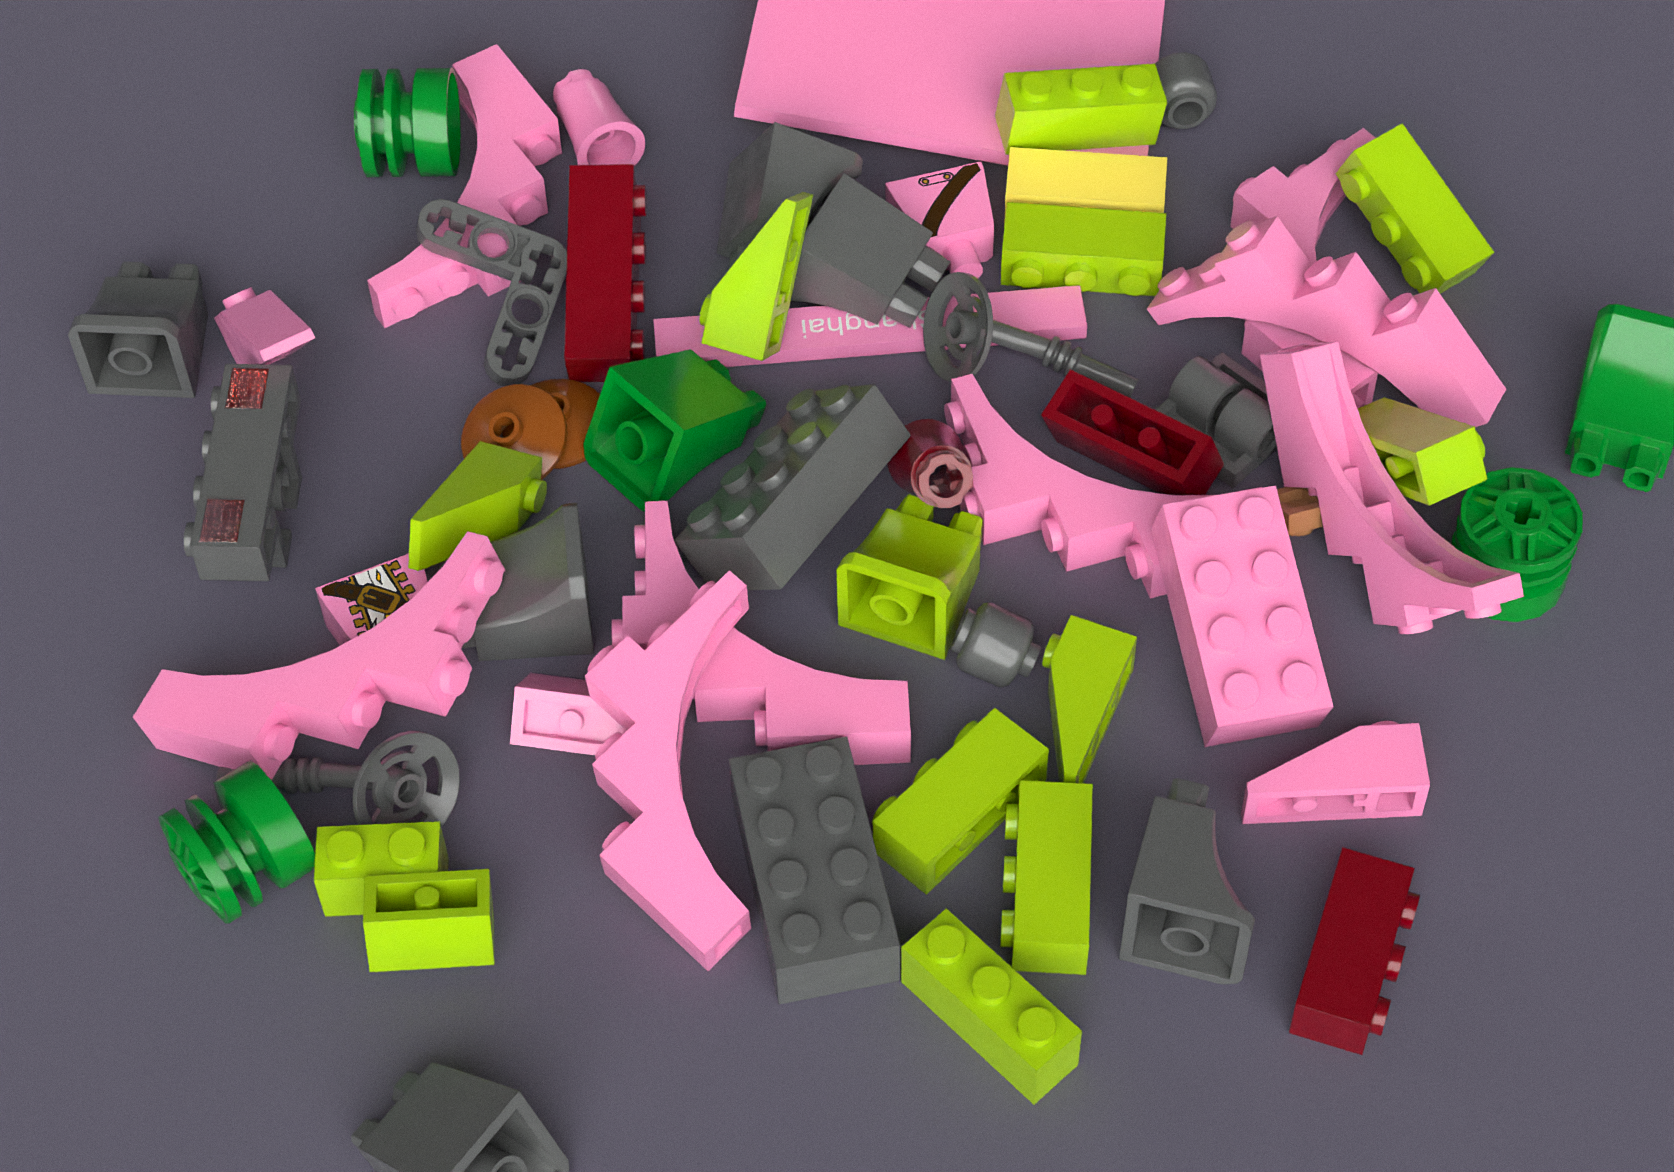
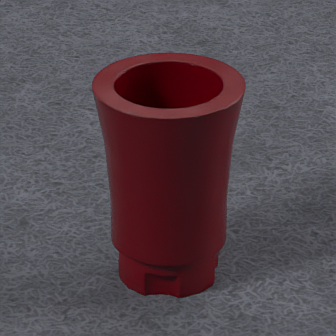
M933 419L916 420L905 425L911 436L887 463L893 480L902 489L916 494L920 500L928 505L938 508H952L961 504L963 497L973 487V471L956 432L947 424ZM942 465L939 473L931 475L935 472L936 467Z

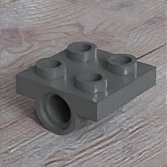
M1223 352L1211 362L1203 356H1197L1190 360L1174 379L1168 399L1155 409L1212 437L1224 463L1217 477L1232 488L1237 486L1277 450L1265 382Z

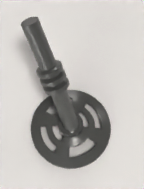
M954 272L945 276L936 285L928 300L923 324L925 351L935 373L948 382H952L954 378L969 374L975 376L987 358L991 342L1042 360V366L1046 368L1053 364V371L1057 373L1064 369V376L1071 369L1129 398L1139 380L1082 354V347L1077 346L1073 350L1071 349V343L1068 341L1060 344V338L1057 336L1050 340L993 320L992 306L988 293L980 280L972 274ZM969 288H971L978 295V297L971 295ZM954 295L958 305L950 313L946 326L943 327L946 307ZM959 344H966L965 351ZM945 346L948 347L954 358L961 360L959 367L951 362L946 353Z
M407 731L383 741L370 753L363 765L324 763L321 757H313L311 763L307 757L300 758L298 763L295 758H287L285 763L280 765L272 782L277 788H285L289 794H295L298 789L301 793H309L311 788L313 792L321 793L324 787L354 789L353 811L358 825L403 822L422 811L424 815L417 822L440 821L442 827L456 803L460 786V774L457 760L445 742L426 732ZM413 745L410 751L395 752L380 762L389 752L402 746ZM431 757L434 758L439 773L436 794L426 791L427 776L422 766ZM404 761L402 767L395 764L397 762ZM219 767L217 780L234 769ZM366 790H372V798L377 806L372 818L369 816L366 808ZM394 804L402 809L393 811Z

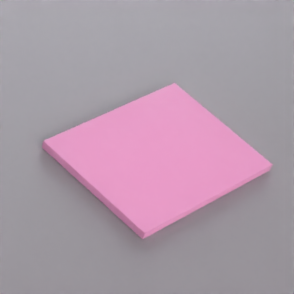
M758 0L735 103L734 117L771 124L777 122L793 128L1008 166L1009 155H1005L995 118L1004 73L1155 64L1159 59L1165 0ZM1149 145L1066 151L1148 156Z

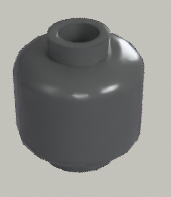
M1181 52L1162 57L1155 63L1167 99L1162 119L1163 125L1175 129H1189L1198 126L1211 115L1216 107L1217 92L1209 67L1202 58L1195 54Z
M986 602L979 606L976 611L970 608L966 610L955 633L950 650L957 653L956 662L959 669L963 672L1003 688L1011 684L1017 674L1026 678L1029 676L1041 646L1031 642L1034 635V625L1031 620L994 603Z

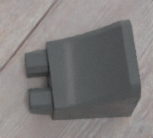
M774 122L729 164L717 254L730 258L728 270L785 199L801 192L813 194L807 222L808 226L815 209L824 204L843 173L854 180L861 175L863 159L854 151Z
M843 173L805 232L790 302L816 303L861 317L878 325L883 315H886L892 320L911 328L928 297L905 284V280L908 277L932 292L942 278L950 261L927 246L933 234L932 231Z
M124 261L116 277H105L92 306L85 314L75 316L68 333L88 394L195 398L208 320V312L202 294V280L199 269L195 264L176 263L175 266L171 267L168 279L153 278L150 267L142 262Z
M562 504L538 523L520 532L490 541L505 568V572L498 591L489 598L476 621L472 637L463 644L462 648L476 647L479 661L594 654L586 560L578 504ZM444 564L437 565L438 571L444 566Z
M1176 778L1172 781L1168 799L1159 796L1154 797L1128 892L1119 960L1221 985L1237 984L1243 979L1255 918L1235 894L1222 868L1215 836L1216 812L1213 809L1206 808L1209 787L1205 784Z
M434 1062L422 1074L407 1071L393 1087L392 1100L395 1102L393 1108L382 1120L377 1118L365 1119L351 1135L353 1144L376 1172H569L567 1157L519 1090Z

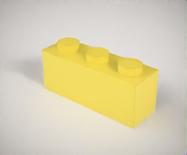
M1010 147L1005 195V216L1007 202L1164 213L1167 157Z

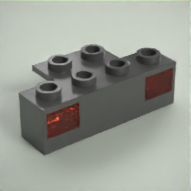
M225 364L221 386H214L212 389L211 413L214 423L212 431L206 430L202 440V457L205 463L204 475L196 476L193 485V502L196 516L194 522H187L184 531L185 554L187 557L194 558L200 580L269 581L272 567L287 568L292 533L291 529H280L275 511H286V508L297 509L302 475L293 444L301 398L292 365Z

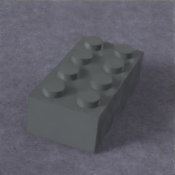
M875 384L852 387L841 385L834 389L816 391L806 389L795 395L787 403V413L780 421L756 438L753 444L755 449L745 461L730 469L720 481L722 487L708 502L701 504L691 512L687 518L688 526L674 541L706 583L709 581L717 583L729 570L747 585V590L782 589L911 436Z
M847 736L729 758L732 799L778 1004L900 981V943Z

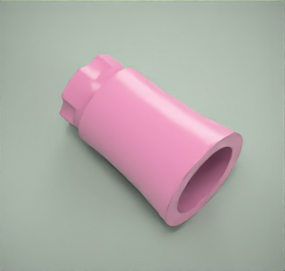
M584 69L570 71L563 80L556 83L553 90V99L557 105V113L573 144L578 165L634 164L635 166L645 150L644 134L626 116L614 100L607 86L598 78H594L589 70Z

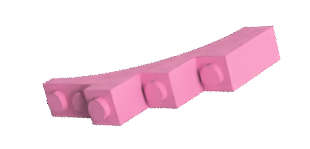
M497 44L452 64L457 78L460 104L473 123L477 134V151L471 176L457 203L518 226L530 224L537 218L548 214L544 178L535 166L544 164L562 154L558 118ZM446 218L433 234L443 237L447 230H451L449 228L450 219ZM466 224L460 246L467 248L470 233L474 226ZM486 233L477 240L479 250L488 257H501L507 252L506 241L498 234ZM422 244L403 260L367 280L374 314L384 328L403 319L411 318L418 312L451 296H456L476 284H479L489 297L509 287L511 281L432 253L424 248Z
M1362 128L1346 140L1340 139L1333 143L1325 154L1310 164L1298 166L1289 177H1286L1272 166L1256 178L1246 179L1234 193L1230 227L1234 229L1246 221H1253L1257 224L1278 216L1311 264H1314L1317 261L1315 247L1323 228L1346 197L1341 187V181L1335 173L1354 150L1376 137ZM1246 319L1241 354L1263 372L1260 359L1261 354L1304 343L1323 341L1308 334L1272 323ZM1340 350L1348 384L1357 409L1372 403L1378 373L1350 354Z
M1278 216L1257 224L1253 221H1246L1240 224L1226 237L1227 245L1222 253L1211 256L1200 266L1185 270L1184 267H1179L1169 272L1158 283L1159 292L1147 308L1158 325L1189 318L1233 317L1272 323L1308 334L1323 342H1339L1340 350L1350 354L1384 376L1415 403L1419 409L1475 427L1489 422L1506 391L1499 377L1436 288L1416 295L1404 293L1391 301L1357 252L1334 260L1330 256L1324 257L1311 264Z
M1339 342L1304 343L1260 355L1284 487L1307 488L1309 496H1318L1328 555L1352 556L1353 564H1363L1373 624L1397 626L1399 634L1420 633L1432 629V620L1461 610H1464L1466 618L1489 617L1501 612V603L1524 597L1520 573L1490 567L1460 552L1436 533L1406 501L1384 468L1363 426L1348 384Z
M973 374L952 379L951 402L946 403L944 407L948 426L957 435L960 434L964 443V454L970 461L973 471V487L963 497L960 509L982 518L981 540L983 545L1042 530L1048 550L1051 553L1058 552L1066 572L1125 556L1131 576L1135 580L1141 578L1150 599L1166 595L1167 592L1151 532V527L1162 504L1215 495L1173 496L1130 490L1088 477L1049 458L1018 435L991 406Z
M668 501L645 502V524L635 525L636 559L645 558V571H635V595L622 596V619H612V645L614 647L628 635L642 649L646 650L648 648V640L654 631L666 621L671 620L675 622L690 608V601L699 590L687 573L673 539ZM735 627L719 643L698 680L693 699H695L697 722L755 720L756 746H767L768 751L847 736L854 765L911 763V727L907 681L858 679L815 670L771 652L739 632Z
M467 531L444 566L419 592L370 630L328 652L289 666L244 675L201 676L162 669L133 715V718L156 749L231 769H236L247 761L252 760L272 780L282 762L291 754L299 733L359 749L368 731L377 724L381 716L382 707L386 701L446 717L456 697L461 695L466 689L469 674L472 671V667L461 648L472 637L476 621L489 598L498 591L505 568L487 536Z
M730 570L717 583L714 581L705 583L694 594L689 604L690 608L675 622L669 620L660 625L649 638L646 650L642 649L627 635L616 647L609 645L603 648L592 659L588 666V673L585 675L590 698L626 730L623 735L620 732L611 735L595 754L596 761L592 764L597 785L635 819L632 824L628 821L621 823L605 839L602 845L604 851L599 855L604 873L707 971L751 929L749 910L717 875L694 834L683 800L680 771L684 725L698 680L719 643L749 609L747 585Z

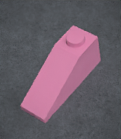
M252 287L238 292L222 301L226 310L220 312L214 318L236 364H272L293 354L315 339L311 328L271 290L257 296Z
M1380 721L1372 725L1358 726L1247 782L1241 811L1242 824L1422 816L1430 788V780L1419 723L1399 724L1394 721Z

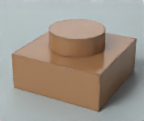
M1283 487L1277 489L1287 531L1290 536L1308 535L1314 529L1323 527L1318 496H1309L1307 488Z

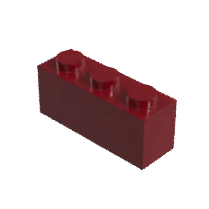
M1071 369L1041 414L1057 443L1160 494L1173 496L1206 495L1224 466L1211 436Z
M1342 847L1295 1004L1289 1030L1290 1034L1359 1055H1363L1368 1033L1382 1035L1391 999L1381 997L1379 994L1384 979L1395 983L1397 981L1406 946L1394 943L1398 927L1411 930L1421 895L1409 891L1415 868Z

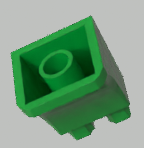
M1608 304L1597 313L1583 361L1565 454L1570 455V470L1574 474L1590 478L1599 476L1603 464L1625 469L1622 482L1628 488L1649 492L1657 478L1663 479L1674 446V318L1620 304Z
M691 349L610 366L583 443L585 459L596 472L641 511L645 512V502L668 501L701 470L728 452L740 447L746 431L759 425L766 407V400L754 390L745 392L739 390L730 382L729 369L717 359L704 361Z

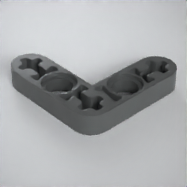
M445 199L429 202L419 213L416 226L418 241L424 248L432 253L511 281L485 353L484 368L489 378L500 386L521 384L531 373L566 275L567 250L560 242L551 237ZM440 216L450 219L449 228L451 230H447L443 237L433 234L434 225L431 224L436 223ZM466 224L474 226L470 233L467 248L460 246ZM486 233L498 234L506 241L507 252L501 257H488L479 250L477 240ZM541 253L551 256L550 265L554 268H549L546 271L541 288L530 284L536 270V262L533 260H538ZM521 299L532 300L540 307V320L533 324H523L517 321L511 310L513 303ZM512 335L518 338H523L516 360L524 364V366L515 364L511 371H507L501 368L502 359L495 356V354L504 355Z

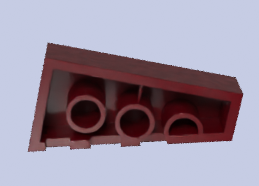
M634 164L569 165L564 354L569 380L605 382L610 366L643 360L645 358L644 329H637V313H645L646 304L644 280H639V265L646 264L645 232H641V217L647 216L646 184L637 185Z

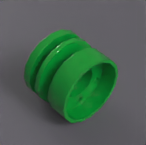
M417 68L412 83V92H406L405 83L399 69L387 70L384 86L379 69H362L354 106V131L356 144L360 151L362 168L366 177H382L386 166V157L392 177L403 176L408 154L414 153L415 163L421 177L456 176L458 174L461 154V114L459 90L454 68Z
M1514 467L1486 473L1487 480L1468 488L1462 498L1459 515L1456 520V531L1452 536L1451 545L1460 552L1490 567L1520 573L1524 597L1501 603V612L1488 618L1509 622H1520L1538 618L1557 604L1566 587L1572 560L1576 554L1577 545L1583 532V512L1574 494L1551 476L1533 469Z
M252 760L247 761L213 782L216 797L221 807V810L217 813L196 794L184 800L186 810L194 827L175 808L168 810L158 817L160 827L168 843L169 854L184 881L196 897L206 903L225 924H229L242 916L241 907L233 888L251 907H256L263 902L260 885L255 876L256 873L262 871L269 880L282 889L312 871L315 866V852L299 820L272 780Z

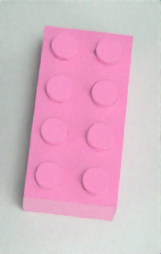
M1276 485L1162 504L1151 527V532L1204 746L1209 747L1318 727L1334 706Z

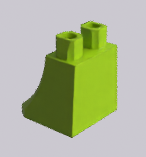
M910 494L903 499L896 510L887 508L865 540L853 552H849L843 557L836 569L838 625L945 660L980 571L982 518L961 511L954 514L949 527L932 522L934 506L928 505L918 497Z

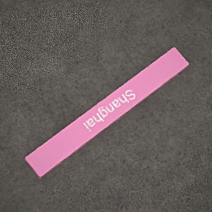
M1080 285L988 293L992 306L993 320L1050 340L1054 336L1059 337L1060 340L1085 339L1087 337V322ZM954 295L946 307L943 327L946 326L950 313L958 305ZM928 297L911 328L892 320L886 315H883L878 325L861 317L828 306L789 308L780 351L763 361L702 344L705 326L700 325V316L653 319L656 357L691 349L706 362L717 359L725 367L923 352L925 351L923 338L924 316L930 297ZM991 342V346H998V344ZM959 344L961 348H966V344Z

